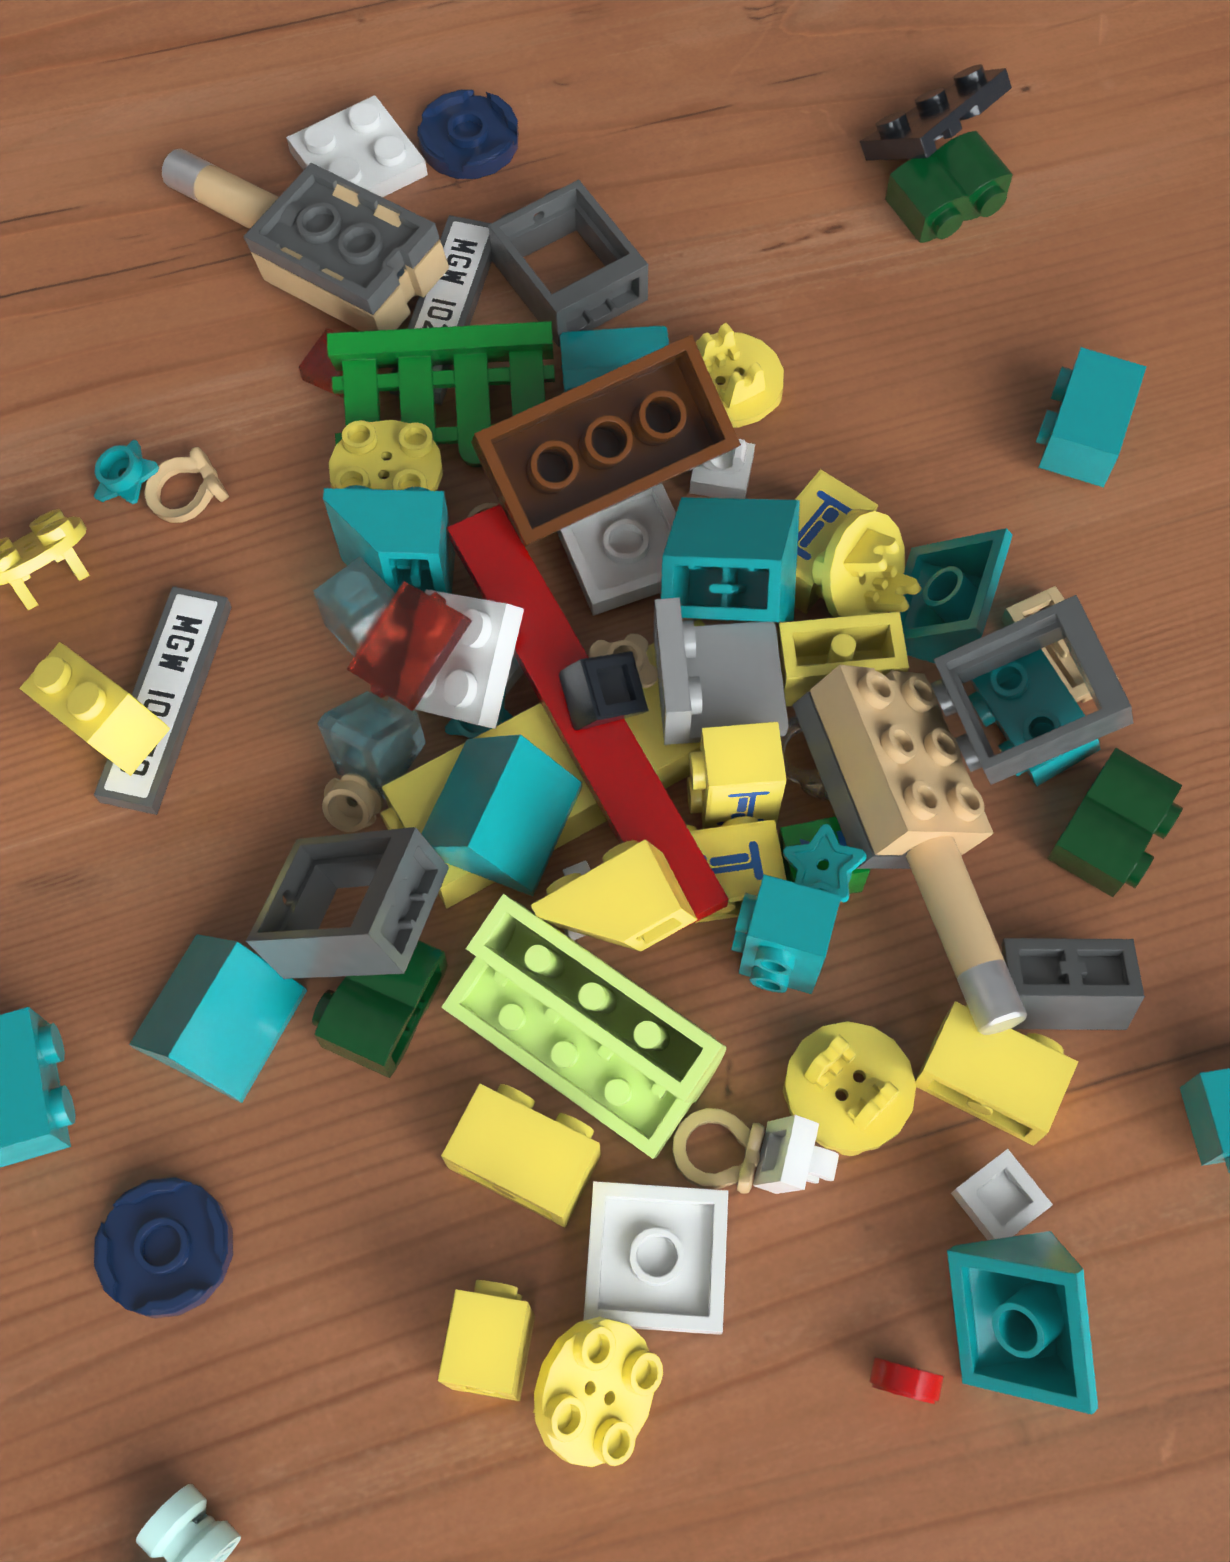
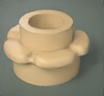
M347 773L341 779L333 778L327 783L324 789L322 809L324 816L332 826L341 831L356 832L372 825L376 821L375 814L379 813L382 809V799L378 790L373 788L366 778L357 774ZM350 797L354 798L358 803L352 801Z

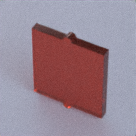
M404 581L347 667V670L372 685L371 692L379 698H384L387 695L409 710L414 711L472 620L446 605V599L437 592L428 595Z

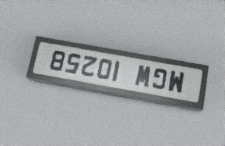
M449 215L440 238L449 269L424 298L419 296L408 329L470 326L492 263L488 227L491 223ZM454 365L433 366V371L454 370ZM393 368L391 373H398V368ZM448 388L434 389L435 404H443ZM389 391L392 395L400 396V391Z
M172 586L132 692V696L162 720L170 730L131 776L107 758L94 796L100 803L154 815L158 814L232 609L227 597Z

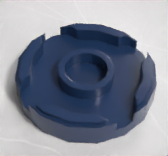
M462 89L441 95L427 105L422 113V122L418 125L419 148L426 163L438 173L455 179H478L495 174L510 163L518 149V120L511 106L499 96L486 92L487 98L474 95V90Z
M176 1177L147 1180L124 1192L112 1205L115 1208L108 1214L105 1223L101 1222L95 1237L94 1267L103 1290L125 1309L151 1318L180 1316L205 1303L224 1281L233 1257V1228L223 1205L203 1187Z

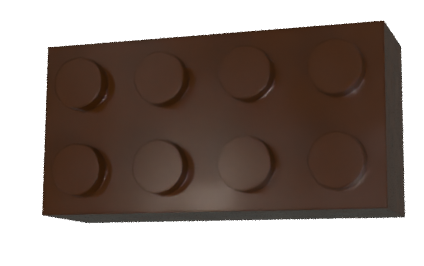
M692 334L474 434L471 441L500 505L525 547L741 446Z

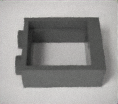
M580 180L561 189L553 190L543 198L515 212L507 213L499 220L488 225L492 262L539 322H552L553 341L558 347H560L561 333L592 330L648 300L649 264ZM577 231L605 267L551 294L523 257Z
M1077 595L933 659L942 679L931 683V686L944 715L948 717L958 713L966 730L965 734L955 738L970 772L983 768L990 785L1133 724L1132 706ZM1064 639L1098 711L994 755L962 684Z
M416 827L296 839L246 942L283 979L404 974L449 867ZM369 886L351 927L319 929L337 888ZM283 896H284L285 899H286V903H285V904H284V902H283Z

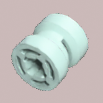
M188 1484L168 1499L148 1520L136 1537V1543L150 1558L164 1557L167 1560L166 1562H224L239 1543L241 1536L227 1521H215L212 1516H208L206 1514L207 1499L193 1484Z

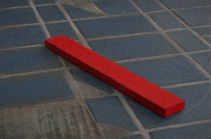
M498 504L448 526L449 540L482 599L506 603L524 609L514 656L618 842L621 844L635 840L639 843L646 839L663 852L697 918L693 923L727 907L729 898L625 719L588 729L575 730L573 728L559 673L576 661L589 657L502 506Z

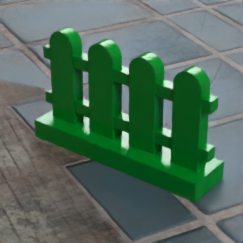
M551 321L327 333L328 357L336 371H343V376L332 377V388L334 394H344L346 426L359 420L367 422L381 421L379 392L400 391L401 422L422 423L431 430L436 445L458 444L462 460L471 467H482L471 443L474 434L492 426L489 386L511 384L512 416L545 402L544 383L555 382L554 365H543V360L554 359ZM509 362L510 367L488 368V363ZM454 365V370L433 371V366ZM398 368V373L378 374V369ZM455 387L457 427L436 428L434 389ZM335 433V443L337 444L342 440V433Z

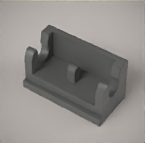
M1004 938L1001 944L1002 956L1027 1013L1025 1020L1011 1029L1127 1030L1145 997L1134 939Z

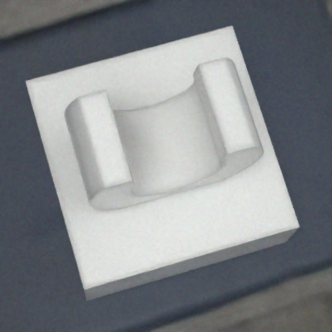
M739 439L741 446L694 468L690 480V494L713 498L745 499L754 458L755 444L746 443L745 440Z
M797 1115L768 1121L753 1186L779 1194L805 1190L806 1181L814 1184L819 1183V1178L834 1181L839 1154L814 1146L819 1127L817 1122Z
M1009 1149L1001 1153L951 1193L987 1240L1013 1237L1053 1205Z

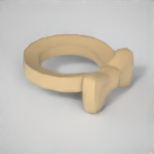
M199 447L191 449L190 457H174L162 462L159 465V471L147 480L144 493L150 509L160 519L170 523H183L195 518L206 508L213 496L220 502L225 501L229 497L223 484L218 479L217 471L212 467L209 458ZM200 472L204 481L199 486L194 499L187 506L179 509H169L162 505L160 498L161 489L170 477L178 473Z
M705 1108L691 1113L680 1123L673 1137V1157L678 1171L688 1182L702 1189L718 1190L737 1183V1191L741 1194L749 1193L755 1167L760 1162L759 1150L765 1134V1126L760 1123H753L750 1130L735 1115L723 1109ZM707 1123L720 1124L728 1128L738 1143L745 1147L743 1163L719 1173H705L695 1168L689 1161L686 1153V1142L690 1134L697 1127Z

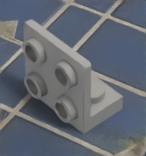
M680 597L655 599L653 636L656 667L658 670L664 745L701 742L702 728L778 722L780 736H785L789 725L775 623L747 622L694 626L693 621H682Z

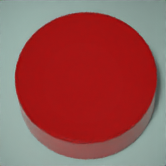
M874 1357L869 1382L872 1383L874 1388L935 1404V1401L940 1399L944 1376Z

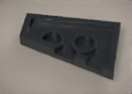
M982 64L968 67L953 76L955 83L948 88L933 89L915 99L916 107L906 113L905 111H900L882 118L876 123L877 131L860 140L866 161L928 158L937 150L934 141L942 137L948 139L955 136L962 130L961 120L981 114L1012 88L1006 68L984 70Z

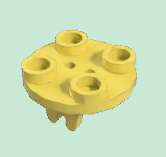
M725 323L720 326L718 333L711 335L708 332L704 333L696 341V345L733 428L758 422L779 406L783 393L784 369L777 354L762 340L744 333L734 332Z
M396 420L354 421L343 429L342 440L336 444L329 460L331 487L339 489L360 485L380 490H404L409 487H423L430 491H437L443 476L440 449L434 442L429 427L422 423H406Z
M55 509L31 522L29 527L33 532L12 543L8 537L0 539V586L10 583L28 611L38 606V603L24 582L31 578L30 573L42 568L51 561L56 560L58 563L65 559L79 581L90 576L72 548L86 534L87 527L80 517L73 516L67 518L60 509Z
M864 509L849 511L844 521L836 528L826 551L819 553L814 560L812 568L813 580L816 585L822 587L826 606L834 618L905 612L909 609V604L903 595H915L921 591V586L916 578L904 575L905 546L899 527L888 515Z
M849 1021L822 1026L804 1038L788 1062L783 1086L784 1099L788 1104L790 1114L819 1123L816 1142L826 1149L836 1150L840 1154L847 1156L859 1155L864 1151L878 1149L897 1136L913 1111L916 1083L910 1061L895 1040L873 1026ZM853 1074H862L864 1081L861 1083L856 1082L853 1079ZM837 1091H843L846 1094L847 1099L845 1101H839L836 1098L835 1093Z
M600 1316L578 1322L556 1340L541 1364L534 1391L535 1408L533 1413H535V1422L544 1444L562 1460L570 1464L594 1467L603 1463L611 1466L623 1464L631 1456L635 1447V1439L648 1418L654 1392L662 1380L663 1366L660 1358L656 1354L649 1352L645 1340L629 1324Z

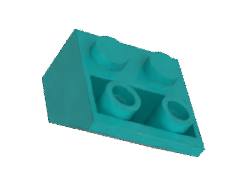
M352 485L344 489L324 488L323 501L342 561L391 610L420 612L426 589L452 594L455 549L449 540L447 532L450 522L444 491H430L423 487H409L404 490H380L360 485Z
M681 497L662 556L661 599L680 597L682 618L761 622L794 621L800 500Z

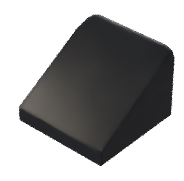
M632 651L580 659L559 673L572 726L575 730L588 729L649 711Z

